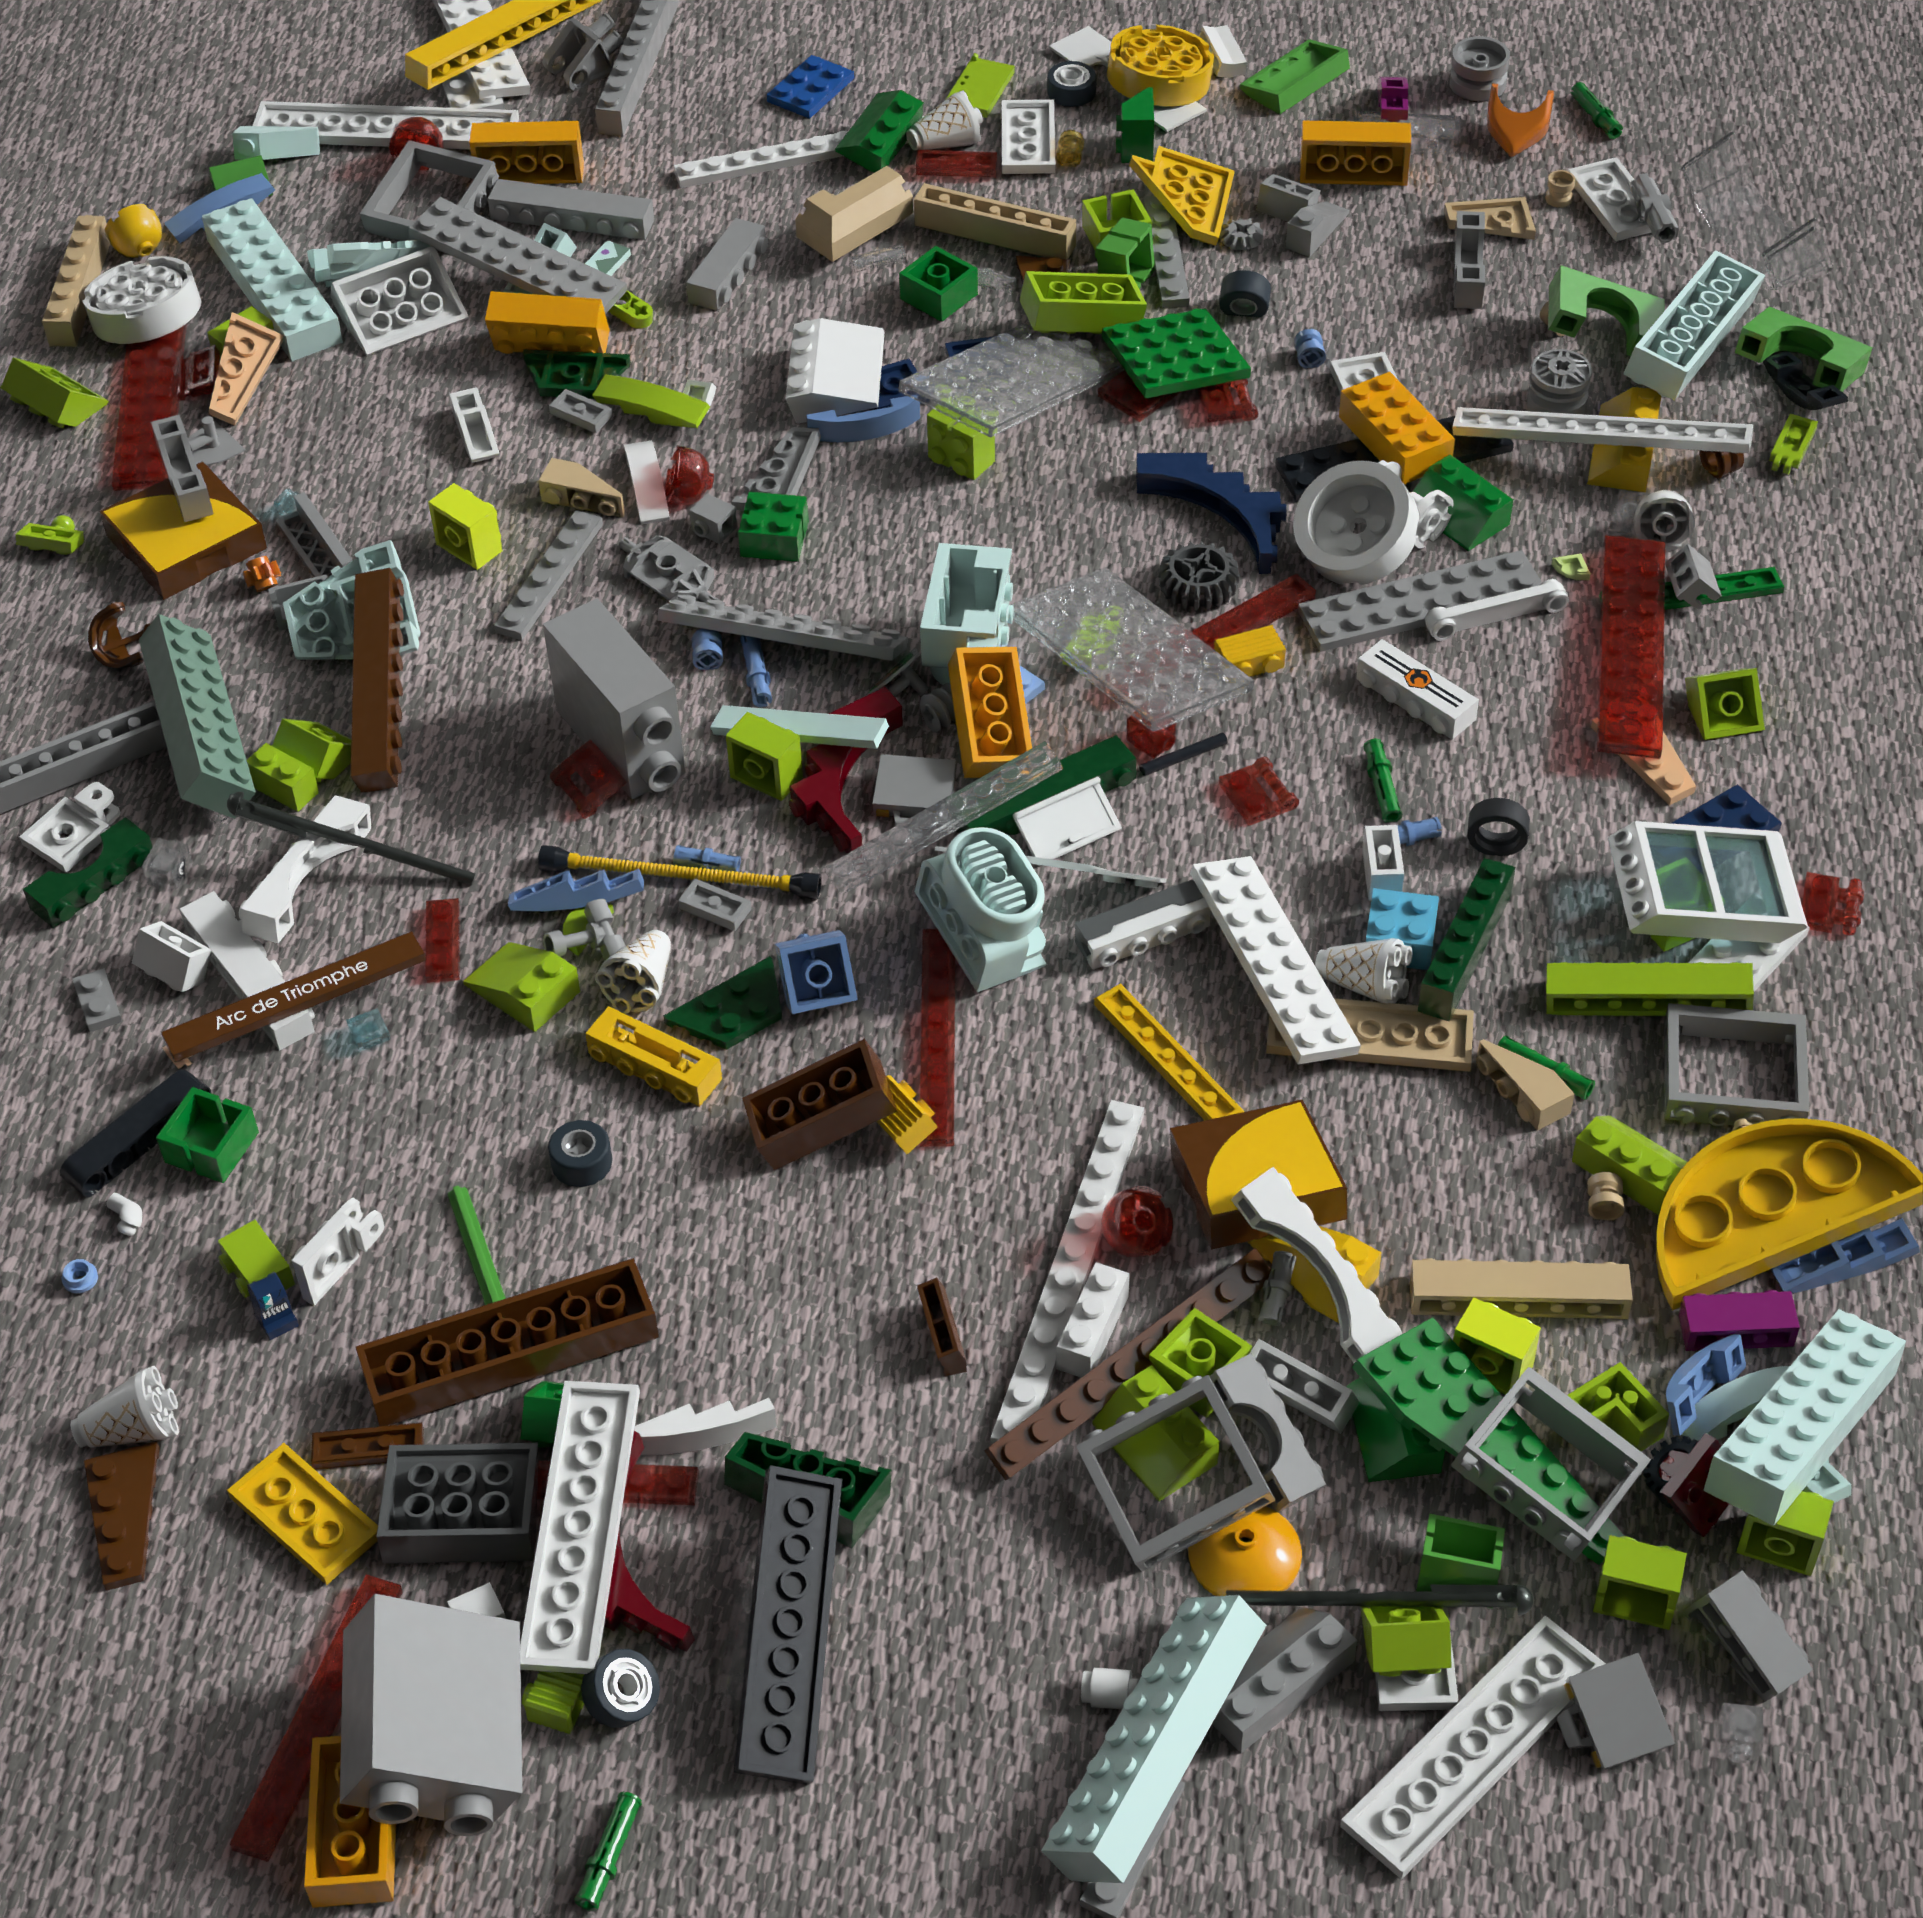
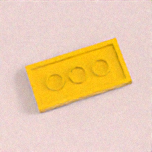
M282 1443L227 1489L229 1497L326 1585L377 1542L378 1525L285 1443Z

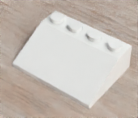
M432 246L334 281L331 285L330 297L343 323L367 356L469 319L436 249Z
M823 318L805 320L794 324L785 399L796 423L807 422L806 415L835 410L836 416L878 407L885 334L883 328Z

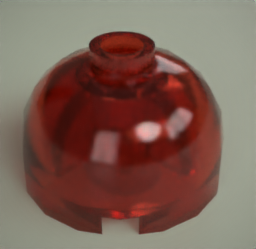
M410 117L402 120L393 130L389 143L390 154L393 158L394 155L396 158L399 156L409 140L444 149L443 136L437 125L423 117ZM421 166L419 170H429V168Z
M677 445L670 460L675 462L672 468L667 470L665 495L671 494L667 503L688 506L695 504L703 498L706 490L712 489L714 473L709 472V463L704 455L695 449Z
M1133 1186L1117 1193L1108 1201L1103 1210L1101 1227L1106 1242L1113 1250L1126 1257H1148L1158 1253L1162 1247L1169 1243L1173 1232L1172 1212L1169 1207L1165 1208L1163 1202L1159 1199L1162 1196L1158 1191L1148 1186Z

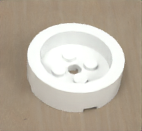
M148 257L149 262L134 265L133 261H129L113 267L96 277L86 287L84 291L85 300H83L96 336L111 343H138L169 334L189 322L197 314L201 306V298L189 265L173 257Z
M1351 461L1330 468L1319 475L1306 488L1295 510L1293 529L1299 548L1318 573L1338 584L1359 582L1360 585L1382 579L1405 561L1417 540L1415 535L1417 524L1420 522L1418 508L1413 497L1401 479L1392 470L1376 462ZM1355 523H1367L1366 529L1359 534L1353 533Z

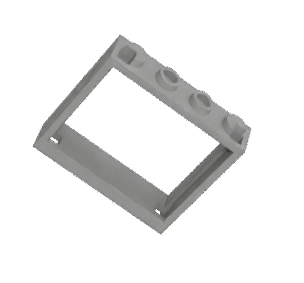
M409 140L360 212L365 232L398 241L417 240L409 236V227L415 221L389 214L421 166L474 179L458 205L478 214L481 208L485 207L487 199L499 177L494 161Z
M1668 1003L1664 1021V1119L1679 1120L1682 1123H1710L1713 1126L1734 1125L1735 1121L1739 1119H1746L1752 1124L1787 1118L1808 1119L1809 1087L1806 1015ZM1679 1035L1793 1045L1795 1102L1679 1092Z
M1528 1367L1465 1444L1451 1466L1491 1496L1497 1503L1522 1520L1528 1527L1553 1544L1559 1551L1575 1561L1651 1459L1532 1368ZM1527 1383L1535 1390L1532 1392L1524 1385ZM1516 1402L1620 1481L1584 1529L1479 1449ZM1628 1460L1636 1467L1633 1469L1625 1461Z
M1208 1375L1204 1377L1195 1376L1188 1379L1181 1385L1182 1389L1171 1395L1162 1394L1155 1397L1148 1403L1149 1407L1138 1413L1132 1411L1120 1416L1114 1426L1104 1431L1098 1429L1090 1432L1083 1438V1442L1076 1446L1135 1565L1141 1571L1155 1566L1275 1501L1216 1386ZM1207 1396L1252 1485L1140 1545L1095 1456Z

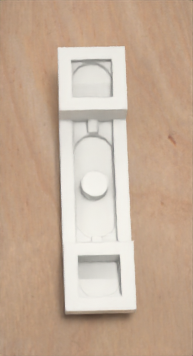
M652 440L623 445L641 525L670 520L660 467Z

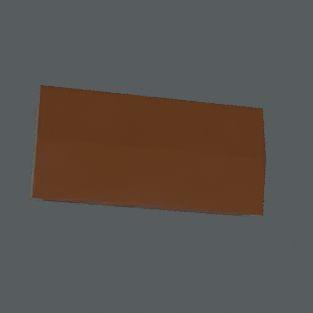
M937 1277L917 1285L937 1358L941 1363L944 1376L967 1372L966 1358L945 1287ZM940 1304L944 1316L935 1319L931 1306ZM950 1337L953 1349L944 1352L941 1339Z

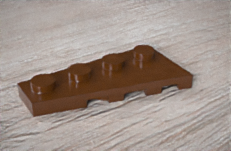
M157 1441L84 1460L103 1585L106 1591L144 1581L149 1542L148 1530L153 1508V1488H155L156 1463L160 1450Z

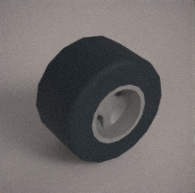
M1238 270L1229 273L1223 278L1219 297L1221 311L1225 315L1264 316L1269 308L1270 282L1263 275L1249 270Z
M586 1120L571 1121L557 1128L550 1137L548 1152L553 1174L560 1182L573 1187H586L601 1181L610 1171L613 1161L610 1141L607 1132L600 1125Z

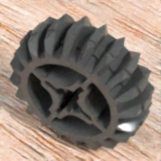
M1201 540L1200 544L1194 545L1189 541L1186 547L1178 544L1176 550H1169L1168 555L1163 557L1160 569L1158 570L1159 586L1165 594V599H1172L1173 605L1182 603L1184 610L1189 606H1193L1196 612L1199 607L1204 606L1209 611L1212 604L1220 608L1222 601L1229 603L1231 596L1235 595L1240 579L1239 567L1232 553H1226L1224 547L1215 548L1214 542L1210 545H1204Z

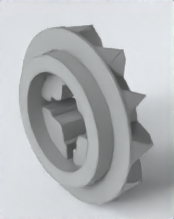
M1239 217L1237 221L1229 219L1228 223L1223 224L1221 227L1220 240L1224 245L1232 249H1252L1262 242L1263 229L1260 228V223H1252L1251 218L1242 220Z

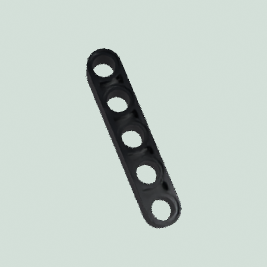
M185 1069L178 1070L70 1155L61 1166L60 1176L83 1196L92 1197L97 1193L95 1190H101L122 1173L123 1170L121 1169H127L149 1151L148 1147L152 1149L158 1144L156 1137L192 1087L211 1093V1089Z

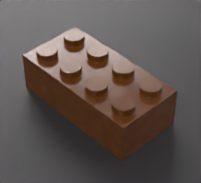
M865 1039L742 1098L757 1150L774 1171L897 1112L881 1060Z

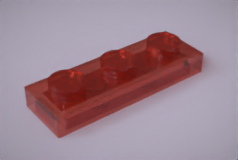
M918 150L916 175L996 178L997 152Z
M459 898L426 901L425 976L427 983L460 980Z

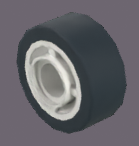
M1078 61L1061 62L1054 65L1048 71L1047 94L1051 100L1054 99V103L1066 107H1077L1091 102L1095 97L1097 75L1095 70L1088 64Z
M615 1649L600 1657L595 1665V1669L584 1674L581 1691L583 1702L593 1718L605 1726L622 1728L650 1715L657 1705L660 1685L657 1672L645 1656L631 1649ZM617 1682L622 1685L624 1695L619 1691Z

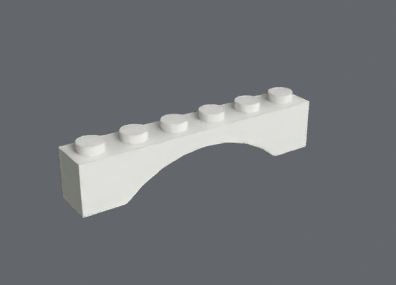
M335 795L321 809L314 822L365 838L371 830L369 804ZM307 832L306 838L299 837L295 843L291 844L283 858L275 863L267 877L258 883L256 890L251 896L242 902L239 909V918L242 922L243 934L279 943L294 925L292 899L302 879L325 860L342 852L355 849L358 846L338 843Z
M1272 1167L1242 1188L1231 1201L1253 1229L1269 1233L1287 1242L1303 1254L1317 1269L1328 1286L1337 1309L1340 1325V1345L1353 1363H1355L1358 1358L1402 1334L1401 1329L1379 1307L1380 1303L1376 1295L1371 1290L1366 1289L1357 1278L1358 1275L1354 1266L1341 1257L1335 1249L1336 1246L1332 1237L1327 1232L1322 1231L1316 1224L1310 1208L1305 1203L1300 1202L1291 1191L1292 1187L1289 1180Z

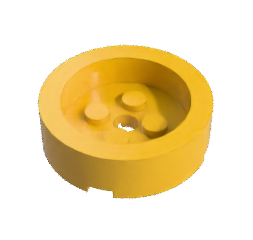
M1141 25L1133 26L1117 33L1111 41L1107 79L1114 89L1128 98H1132L1148 87H1153L1154 105H1187L1200 100L1207 94L1210 87L1214 54L1210 53L1207 42L1186 30L1166 25H1156L1155 29L1143 30Z

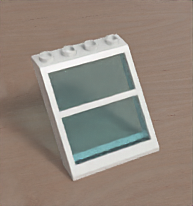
M1634 821L1608 836L1629 930L1633 934L1781 943L1808 928L1784 842L1778 831Z

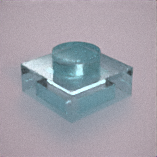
M378 1008L346 1020L349 1032L359 1052L391 1040L389 1031Z

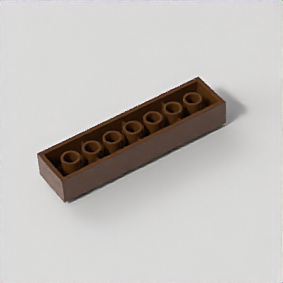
M632 1258L355 1346L379 1426H388L659 1338L653 1306L635 1260Z

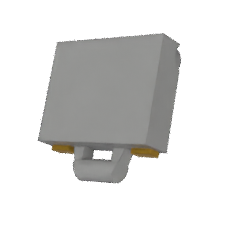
M881 754L873 797L874 815L881 817L894 816L896 830L922 832L929 819L942 822L949 821L957 770L956 760Z
M1639 1653L1570 1676L1565 1680L1566 1684H1564L1568 1698L1569 1700L1573 1699L1575 1704L1557 1717V1721L1568 1748L1592 1747L1593 1752H1591V1756L1596 1769L1600 1767L1601 1771L1675 1744ZM1579 1714L1588 1736L1587 1738L1581 1739L1572 1715Z

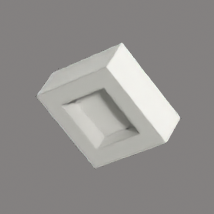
M687 379L683 393L704 401L711 406L716 386L711 382Z

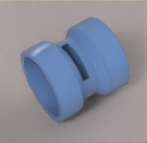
M1305 329L1295 336L1294 345L1300 366L1303 368L1321 366L1326 360L1321 334L1314 329Z
M702 628L697 630L691 638L694 666L700 670L718 669L723 662L721 634L710 629Z

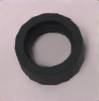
M1506 798L1485 799L1475 804L1469 812L1467 838L1470 845L1483 854L1493 856L1513 855L1521 851L1528 843L1530 817L1527 810L1518 802ZM1497 821L1510 824L1516 829L1506 833H1495L1484 829L1482 825Z

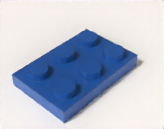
M811 55L767 94V102L810 119L854 79V71Z

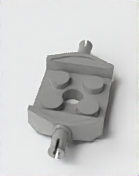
M656 535L645 543L640 542L636 545L627 537H624V540L621 539L619 542V548L629 553L623 565L624 577L626 579L631 576L635 577L666 598L668 602L678 599V595H691L696 597V601L707 603V600H719L707 592L714 580V568L669 538Z

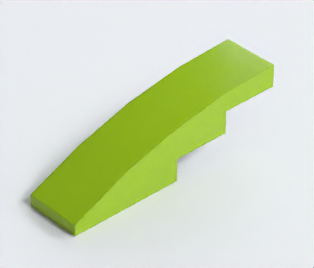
M605 374L592 395L598 403L620 405L624 413L645 415L652 423L688 428H698L710 408L709 404L657 384Z

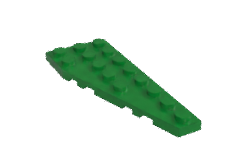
M1433 1317L1358 1358L1352 1366L1354 1371L1401 1425L1410 1431L1413 1428L1417 1429L1431 1439L1428 1443L1439 1452L1443 1448L1455 1457H1457L1465 1444L1503 1399V1396ZM1511 1408L1479 1448L1584 1529L1600 1507L1513 1408ZM1607 1518L1581 1553L1600 1565L1604 1560L1609 1535L1616 1537L1624 1535Z

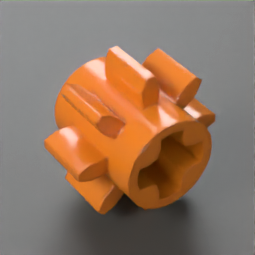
M261 556L246 563L248 570L243 571V576L247 587L255 586L256 591L261 592L278 585L276 578L281 576V572L276 560L269 562L267 556Z

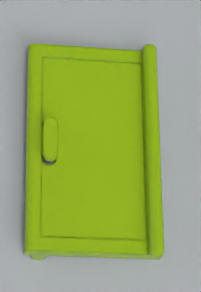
M974 53L946 99L957 92L964 91L973 108H978L982 113V117L987 118L1014 75L1015 66L978 58L977 53Z

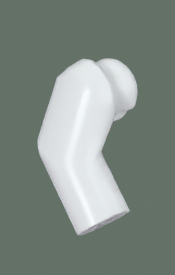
M113 1193L107 1200V1208L120 1214L119 1218L121 1221L117 1225L118 1231L127 1236H133L136 1228L141 1226L142 1209L133 1201L118 1193Z

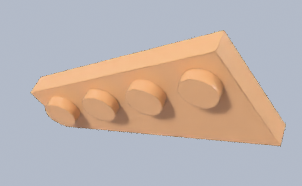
M231 313L210 402L209 415L231 425H236L280 348L284 335L238 314Z
M1642 696L1592 720L1591 728L1668 805L1695 793L1696 785Z

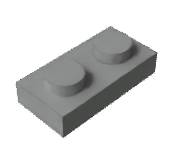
M567 389L549 404L551 415L594 433H597L613 417L612 408Z
M698 879L693 880L678 900L679 909L733 931L737 930L752 909L750 900Z
M105 968L72 978L90 1032L122 1022Z

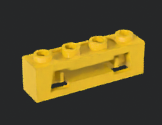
M609 1006L585 1033L588 1053L596 1061H606L616 1066L625 1075H635L645 1080L654 1089L662 1088L672 1093L683 1103L690 1102L700 1107L722 1080L720 1059ZM618 1023L633 1029L634 1034L618 1027ZM682 1053L697 1060L698 1062L695 1064L683 1058Z

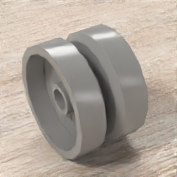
M1475 36L1458 42L1453 48L1449 84L1452 91L1467 100L1488 101L1491 86L1494 83L1498 84V97L1501 96L1506 90L1507 70L1509 69L1510 60L1509 49L1499 40L1490 37Z

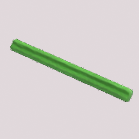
M454 1186L453 1190L448 1192V1199L484 1303L487 1305L506 1299L469 1192L466 1187Z

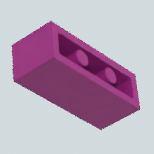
M1767 1290L1760 1293L1730 1292L1716 1295L1696 1293L1690 1296H1683L1678 1314L1686 1351H1700L1708 1345L1733 1334L1741 1335L1743 1349L1794 1347L1800 1329L1791 1291L1778 1292L1776 1290Z

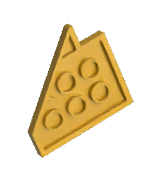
M1158 146L1154 162L1132 155L1129 163L1131 169L1188 236L1200 242L1216 246L1235 171Z

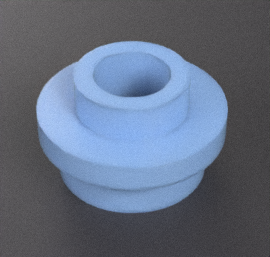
M76 1259L69 1262L62 1273L63 1286L71 1293H84L90 1290L98 1280V1272L95 1266L84 1259Z

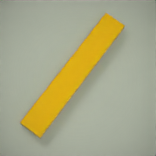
M1121 983L1094 998V1005L1204 1120L1245 1112Z

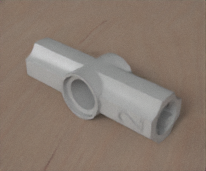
M1647 173L1639 174L1630 183V191L1637 202L1638 218L1640 222H1647L1655 239H1658L1660 243H1669L1674 237L1678 236L1679 230L1671 214L1670 198L1667 194L1660 193L1654 179L1650 178Z

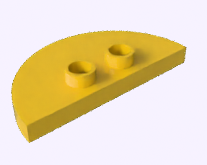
M1807 1118L1769 1120L1742 1127L1716 1139L1701 1149L1679 1171L1666 1193L1659 1213L1656 1234V1264L1664 1295L1672 1311L1680 1308L1683 1296H1690L1696 1293L1713 1294L1923 1205V1173L1909 1159L1882 1140L1861 1130L1825 1120Z

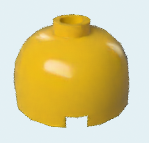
M145 204L125 207L117 212L119 217L114 222L111 218L109 219L105 227V235L115 250L126 257H146L155 250L161 241L162 227L155 211L152 208L148 209Z

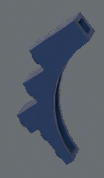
M1207 452L1137 453V494H1154L1183 499L1216 513L1234 526L1248 542L1256 558L1259 574H1271L1272 563H1277L1278 555L1277 545H1272V542H1276V533H1280L1281 522H1286L1287 516L1286 504H1281L1280 492H1250L1249 484H1244L1243 472H1213V464H1207Z

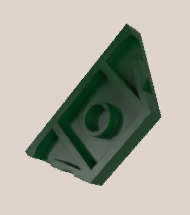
M523 349L522 352L525 365L539 395L545 397H558L567 389L588 399H594L592 395L605 374L620 376L631 365L630 354Z
M770 956L663 1015L664 1023L671 1028L676 1025L690 1031L691 1036L701 1040H709L714 1045L727 1050L782 1019V1010L773 959Z

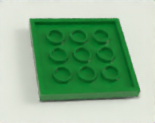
M1197 308L1177 314L1171 313L1151 319L1144 318L1136 322L1118 323L1114 326L1102 328V339L1144 398L1246 379L1251 376V367L1206 308Z

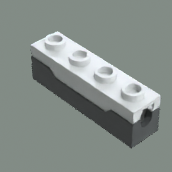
M1192 879L1075 922V943L1092 970L1102 966L1108 967L1120 959L1131 955H1141L1152 947L1160 944L1167 945L1175 941L1176 938L1203 931L1206 927L1210 926L1211 910Z

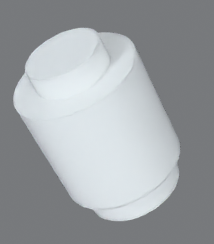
M1094 1667L1093 1671L1083 1672L1081 1700L1083 1703H1091V1707L1123 1709L1124 1701L1133 1692L1139 1679L1132 1678L1131 1670Z

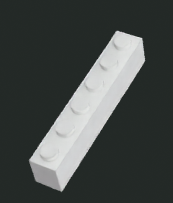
M215 891L179 909L187 932L195 941L211 949L209 960L240 1000L285 982L282 978V971L274 959L269 961L266 958V951L258 939L253 941L250 935L243 934L241 920L237 921L235 918V912L231 904L227 900L222 901ZM312 1008L264 1026L262 1029L280 1051L315 1032L312 1024L315 1014Z

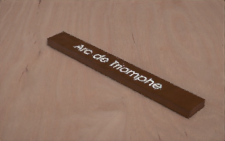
M411 931L165 1030L161 1034L176 1063L426 961L425 953Z

